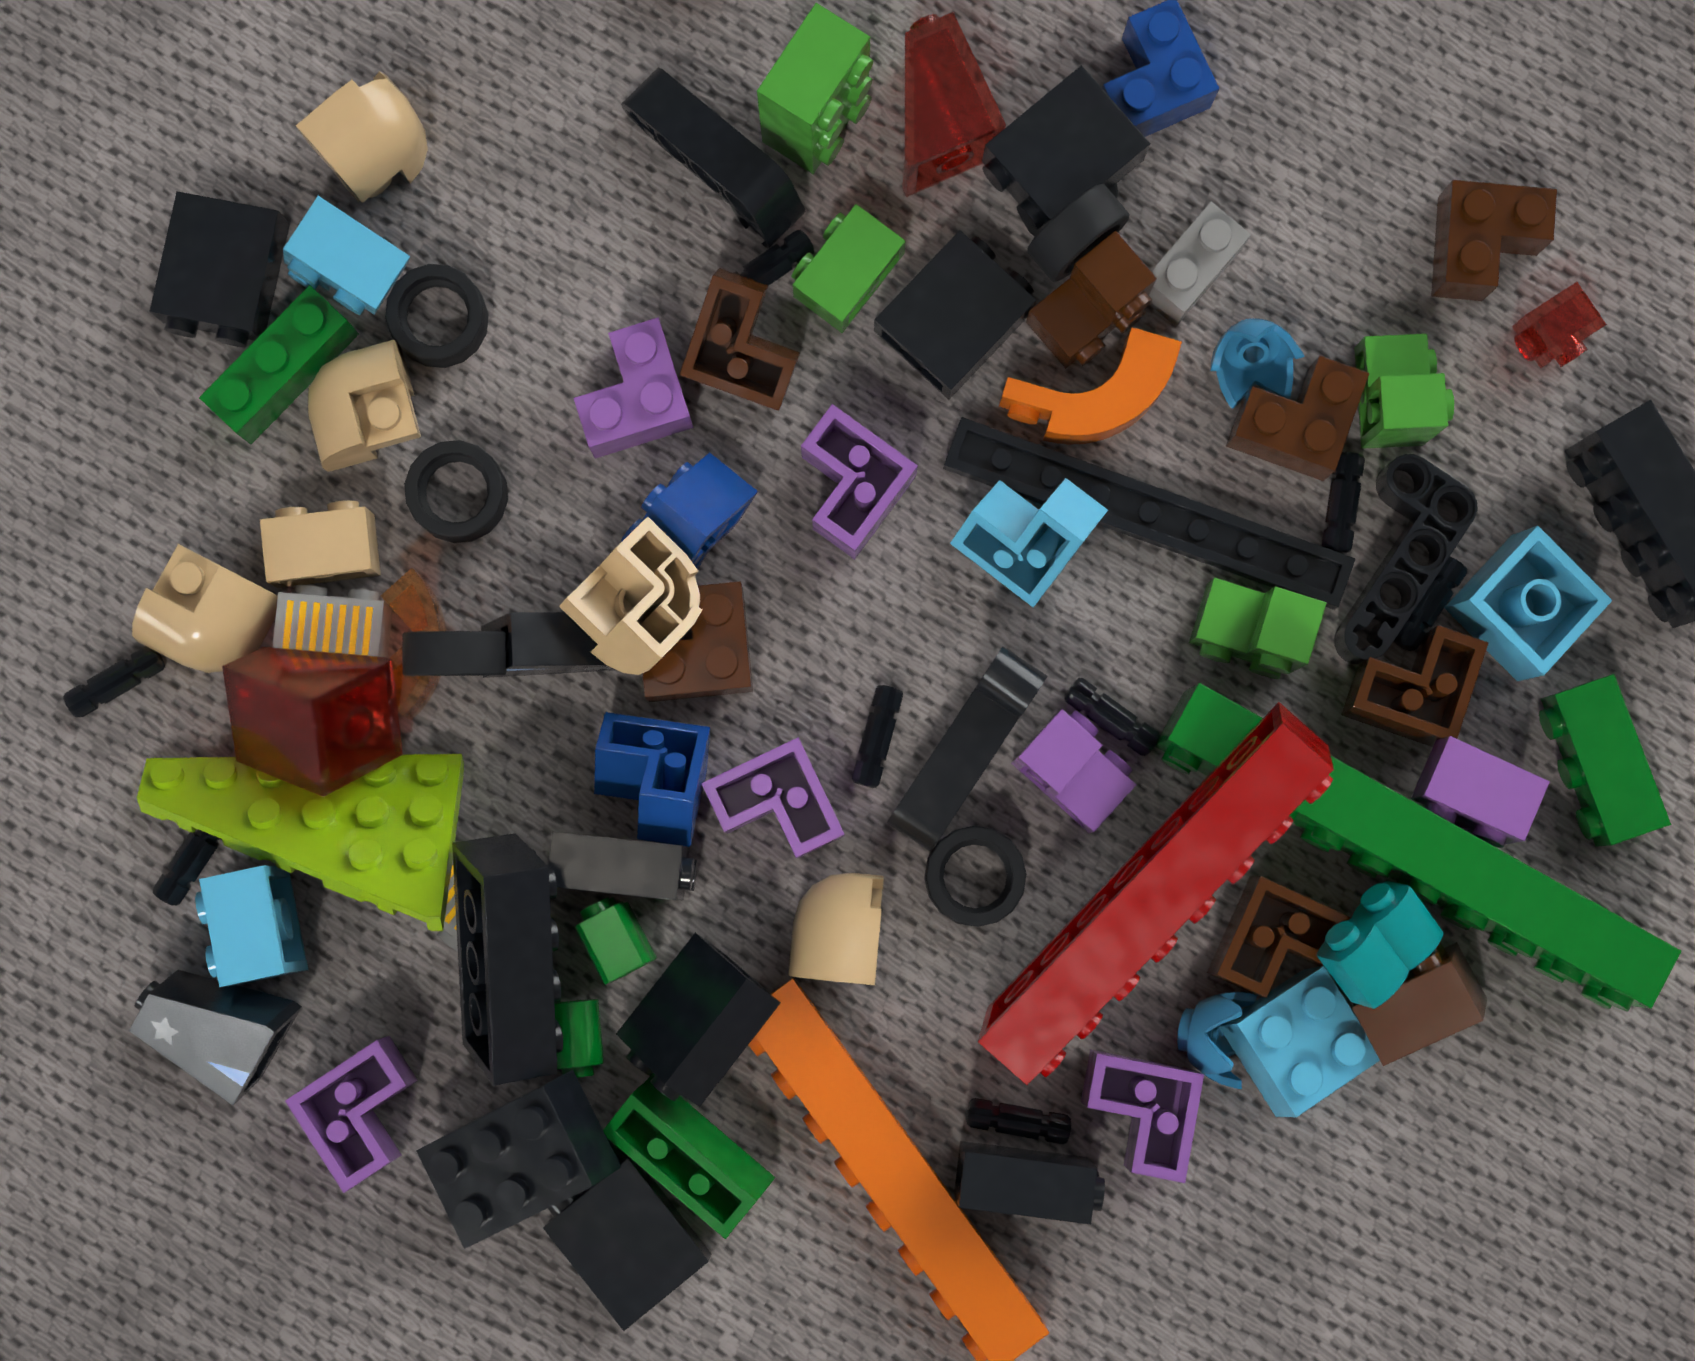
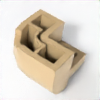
M381 71L377 73L373 81L360 87L353 80L349 81L296 125L308 144L334 171L350 194L358 202L361 201V203L368 198L381 194L390 185L392 177L398 172L411 184L422 170L428 151L426 131L407 97Z
M395 340L341 354L323 365L310 385L308 392L309 420L322 468L327 472L377 459V449L421 437L411 401V396L415 395L403 351Z
M647 517L559 607L598 644L591 651L594 656L607 666L622 673L640 675L649 671L695 624L703 609L699 608L700 592L695 578L699 571L687 554Z
M178 544L153 591L148 588L145 589L132 623V636L137 642L183 666L206 673L228 671L243 661L249 660L261 646L275 620L278 595Z
M859 873L830 875L811 886L799 901L793 921L789 976L875 985L884 876Z

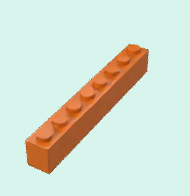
M794 977L771 993L781 1003L748 1044L757 1057L764 1052L768 1054L778 1068L771 1073L777 1086L788 1100H791L796 1095L799 1097L809 1111L802 1119L820 1144L827 1139L830 1140L840 1154V1157L834 1163L842 1176L852 1188L861 1183L871 1197L872 1201L865 1206L873 1219L884 1232L892 1227L903 1241L904 1245L897 1250L904 1262L915 1276L923 1271L926 1273L936 1287L929 1295L948 1321L956 1315L968 1331L961 1339L976 1361H1014L1050 1333L1046 1324L962 1208L958 1207L952 1194Z

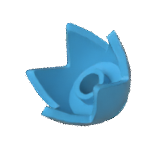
M1250 318L1234 324L1221 336L1213 351L1210 371H1216L1220 389L1228 405L1233 409L1255 384L1270 393L1290 399L1294 378L1293 358L1299 359L1305 356L1298 344L1285 329L1268 320Z
M1243 992L1222 993L1199 1001L1195 1009L1186 1008L1182 1014L1178 1028V1049L1187 1052L1189 1062L1196 1069L1221 1085L1242 1089L1241 1079L1231 1072L1234 1063L1228 1058L1236 1053L1220 1030L1219 1025L1241 1017L1242 1007L1255 1004L1258 995Z

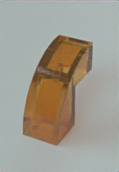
M414 568L406 572L381 595L413 632L446 631L445 620L436 595L423 576ZM401 647L368 678L403 717L412 720L430 700L441 676H404Z

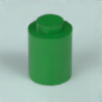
M585 999L554 1003L555 1020L559 1022L563 1035V1050L560 1053H556L557 1069H562V1075L573 1070L577 1078L593 1076L594 1065L604 1063L599 1000Z

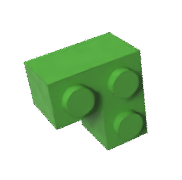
M1427 334L1364 336L1354 347L1356 368L1369 373L1358 404L1361 449L1425 445L1448 427V421H1451L1454 415V395L1451 389H1446L1445 373H1437L1436 353L1434 349H1428Z
M1214 577L1206 585L1189 643L1201 646L1199 655L1217 662L1230 663L1231 656L1251 662L1249 670L1253 673L1268 678L1280 679L1281 673L1290 674L1308 665L1327 602L1276 586L1263 593Z

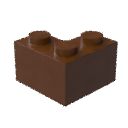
M1452 180L1438 197L1431 297L1483 301L1498 287L1500 253L1537 256L1554 240L1557 189Z
M1115 230L1075 263L1068 280L1029 311L1026 323L1065 369L1076 360L1084 366L1106 347L1101 339L1115 328L1123 334L1146 314L1144 309L1152 302L1149 294L1157 278Z
M721 268L713 274L680 376L777 411L780 410L800 352L752 335L768 285Z
M1319 355L1307 370L1296 402L1252 386L1242 399L1226 447L1324 481L1336 470L1369 373Z
M741 581L698 586L700 592L699 608L703 610L692 626L693 639L678 641L649 671L642 673L644 695L649 702L753 692L744 591Z
M1437 625L1426 633L1425 638L1421 642L1412 671L1369 657L1357 666L1341 715L1430 747L1434 746L1436 740L1448 736L1457 739L1489 642Z
M1250 876L1207 973L1247 992L1267 998L1287 952L1319 967L1324 966L1316 955L1325 941L1327 932L1334 925L1349 920L1351 917L1267 878Z
M1440 941L1436 949L1422 963L1409 971L1404 983L1386 1002L1375 1009L1354 1003L1352 1009L1379 1060L1385 1066L1484 1020L1487 997L1458 943L1456 942L1444 948Z

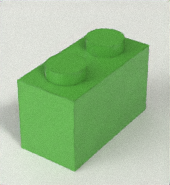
M857 204L854 205L847 216L840 212L834 217L823 234V238L826 240L825 244L815 256L810 252L807 253L791 275V278L795 280L793 283V297L841 333L846 330L905 254L906 241Z

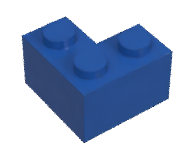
M1167 0L1128 17L1122 40L1136 70L1104 83L1102 89L1143 136L1151 135L1210 109L1220 88L1178 1Z
M709 452L694 466L689 462L684 463L673 475L667 488L660 483L651 491L641 506L646 512L643 520L649 517L687 554L698 569L710 549L737 525L758 491ZM641 518L632 524L622 537L621 542L643 521Z
M605 712L595 748L594 794L639 800L638 840L691 847L703 793L701 783L705 782L707 774L710 727Z

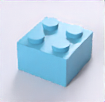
M1537 525L1511 535L1444 608L1472 637L1489 642L1486 651L1516 681L1544 676L1612 602V599Z
M263 865L199 879L201 892L196 893V909L201 923L208 924L211 945L206 947V963L210 975L213 978H218L219 987L246 984L308 970L289 872L279 869L277 866Z
M1324 966L1302 970L1269 991L1267 998L1260 997L1255 1001V1004L1242 1009L1241 1017L1219 1025L1220 1030L1275 1117H1298L1380 1061L1359 1020Z

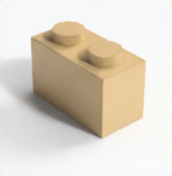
M347 500L327 504L328 511L307 513V508L287 507L276 510L275 518L260 519L266 582L276 588L380 576L375 515L365 506L359 507L358 501Z

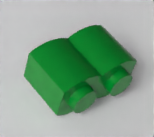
M607 897L580 912L584 921L576 925L575 928L604 985L612 983L657 959L629 902L617 904L614 897L611 899Z

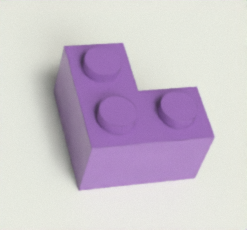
M659 317L608 333L624 382L573 398L588 447L594 458L596 459L693 428Z
M832 404L801 445V454L805 461L838 484L813 517V530L855 560L916 478L918 465Z
M1061 709L1011 764L1088 833H1093L1137 784L1128 777L1133 770L1123 759L1111 750H1108L1105 755L1099 751L1103 745L1094 738L1099 730L1085 716L1076 710L1071 715H1068Z
M1448 736L1435 741L1411 799L1425 805L1424 808L1492 846L1503 848L1504 844L1525 841L1550 781L1452 736Z
M799 737L701 783L723 831L727 834L775 812L797 859L845 836Z
M390 1036L374 1041L285 1100L343 1193L357 1186L402 1156L373 1111L418 1081Z
M1090 1050L1081 1103L1087 1108L1132 1116L1123 1165L1131 1173L1185 1183L1204 1074L1193 1069Z

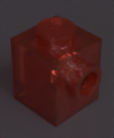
M1575 282L1527 313L1512 327L1517 333L1514 336V341L1522 356L1528 361L1535 360L1539 367L1543 368L1554 360L1557 361L1560 367H1563L1586 352L1588 349L1583 341L1607 324L1579 283Z

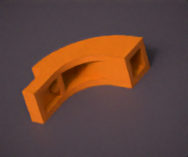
M1131 327L1124 343L1117 370L1103 385L1091 391L1071 394L1007 377L999 407L1009 409L1007 416L1021 423L1035 425L1039 418L1047 420L1048 423L1043 441L1072 445L1092 443L1110 438L1132 426L1153 406L1172 375L1182 342Z

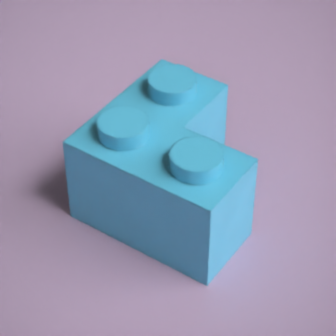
M317 196L283 248L284 263L288 265L287 268L289 269L287 274L306 288L311 285L315 290L318 285L328 291L331 287L334 288L337 292L333 298L358 315H361L364 309L375 315L410 259L408 254L320 196Z
M1067 478L1064 479L1040 509H1037L999 480L973 509L950 544L1026 603L1034 607L1108 510Z

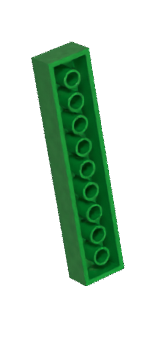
M1198 683L1184 691L1160 734L1159 741L1155 747L1165 752L1161 760L1172 768L1188 775L1192 770L1195 772L1199 771L1208 776L1263 718ZM1332 756L1334 770L1329 776L1333 778V781L1329 788L1314 803L1309 804L1304 800L1289 815L1294 819L1292 824L1304 829L1300 838L1325 852H1329L1332 848L1336 851L1341 850L1350 855L1347 864L1369 877L1376 878L1378 874L1385 878L1390 877L1399 884L1409 885L1422 903L1427 901L1431 904L1442 906L1443 910L1440 916L1465 930H1469L1471 927L1480 931L1485 930L1490 933L1487 942L1493 947L1514 957L1519 953L1526 957L1537 959L1533 967L1535 970L1561 983L1566 979L1578 985L1582 984L1584 988L1580 994L1604 1008L1611 1009L1614 1006L1626 1012L1629 1011L1631 1006L1652 1009L1682 952L1680 949Z

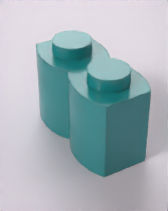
M1385 881L1370 887L1362 895L1361 903L1356 908L1351 919L1339 922L1327 932L1325 941L1316 956L1352 1003L1375 1009L1386 1002L1401 987L1410 970L1422 963L1436 949L1442 940L1444 932L1409 885Z

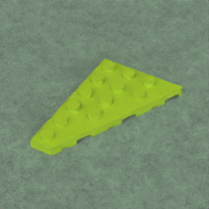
M462 754L146 759L137 794V801L141 812L160 820H171L177 823L179 828L192 833L199 829L221 838L224 846L257 860L271 861L275 863L277 868L291 874L296 869L321 879L324 887L360 902H372L379 910L391 915H395L399 911L426 922L430 931H443L453 861L452 842H455L464 777Z

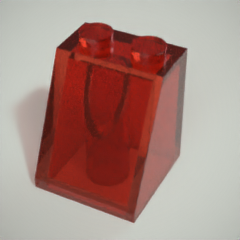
M954 12L940 18L937 14L925 16L913 23L910 31L905 32L902 68V189L906 197L984 164L982 158L985 144L1006 127V123Z
M262 647L222 666L236 761L324 797L403 755L392 659L381 656Z

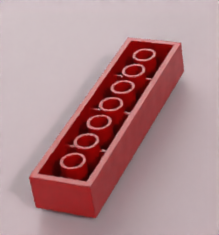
M1278 702L987 1007L978 1043L1025 1085H1028L1039 1073L1044 1077L1049 1076L1065 1058L1066 1052L1063 1048L1076 1035L1081 1040L1086 1038L1103 1018L1100 1010L1113 997L1117 1001H1121L1134 989L1140 980L1137 972L1150 959L1157 963L1171 951L1178 940V937L1174 934L1189 919L1195 924L1209 912L1216 902V898L1212 895L1226 880L1231 884L1236 883L1247 873L1255 861L1251 854L1265 840L1273 844L1286 833L1294 821L1289 815L1304 800L1312 804L1324 794L1333 781L1329 774L1334 770L1328 745Z

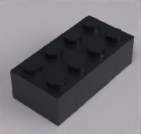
M1649 400L1566 449L1565 453L1570 459L1566 462V467L1572 480L1581 488L1587 487L1595 500L1596 505L1593 507V511L1599 524L1607 532L1614 531L1623 546L1621 559L1627 570L1635 577L1641 576L1650 590L1651 595L1648 596V602L1653 613L1662 622L1668 621L1672 628H1676L1695 621V470L1652 400Z
M516 833L452 842L462 1043L493 1086L557 1074L556 1053H560L563 1050V1035L559 1022L555 1020L554 1004L561 1000V984L556 970L553 969L552 951H557L559 948L558 928L555 920L551 918L550 900L555 899L557 896V881L554 870Z

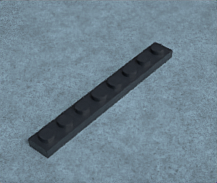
M961 417L943 467L947 471L992 487L1001 480L1023 498L1042 505L1064 479L1067 478L1108 510L1097 525L1272 588L1276 586L1327 602L1326 607L1333 610L1339 608L1355 562L1353 557Z

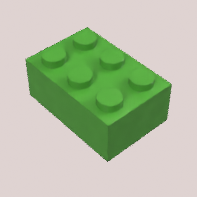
M815 3L757 90L762 142L812 174L815 173L821 162L829 166L838 155L844 143V139L839 135L849 120L855 124L861 120L872 100V97L867 94L873 81L869 77V71L873 65V60L870 58L871 37L818 3Z

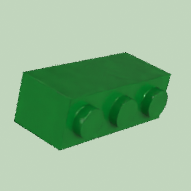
M309 285L219 376L199 399L236 434L249 444H252L313 382L320 368L338 357L359 333L345 317Z
M1615 674L1541 698L1544 709L1539 711V720L1545 735L1550 740L1556 739L1563 758L1557 762L1558 771L1564 785L1569 790H1575L1581 809L1576 811V818L1585 838L1588 840L1593 838L1596 847L1612 846L1671 825Z
M653 1073L629 1096L603 1131L612 1143L726 1239L776 1177L681 1096L674 1102L657 1090L650 1083L655 1076Z

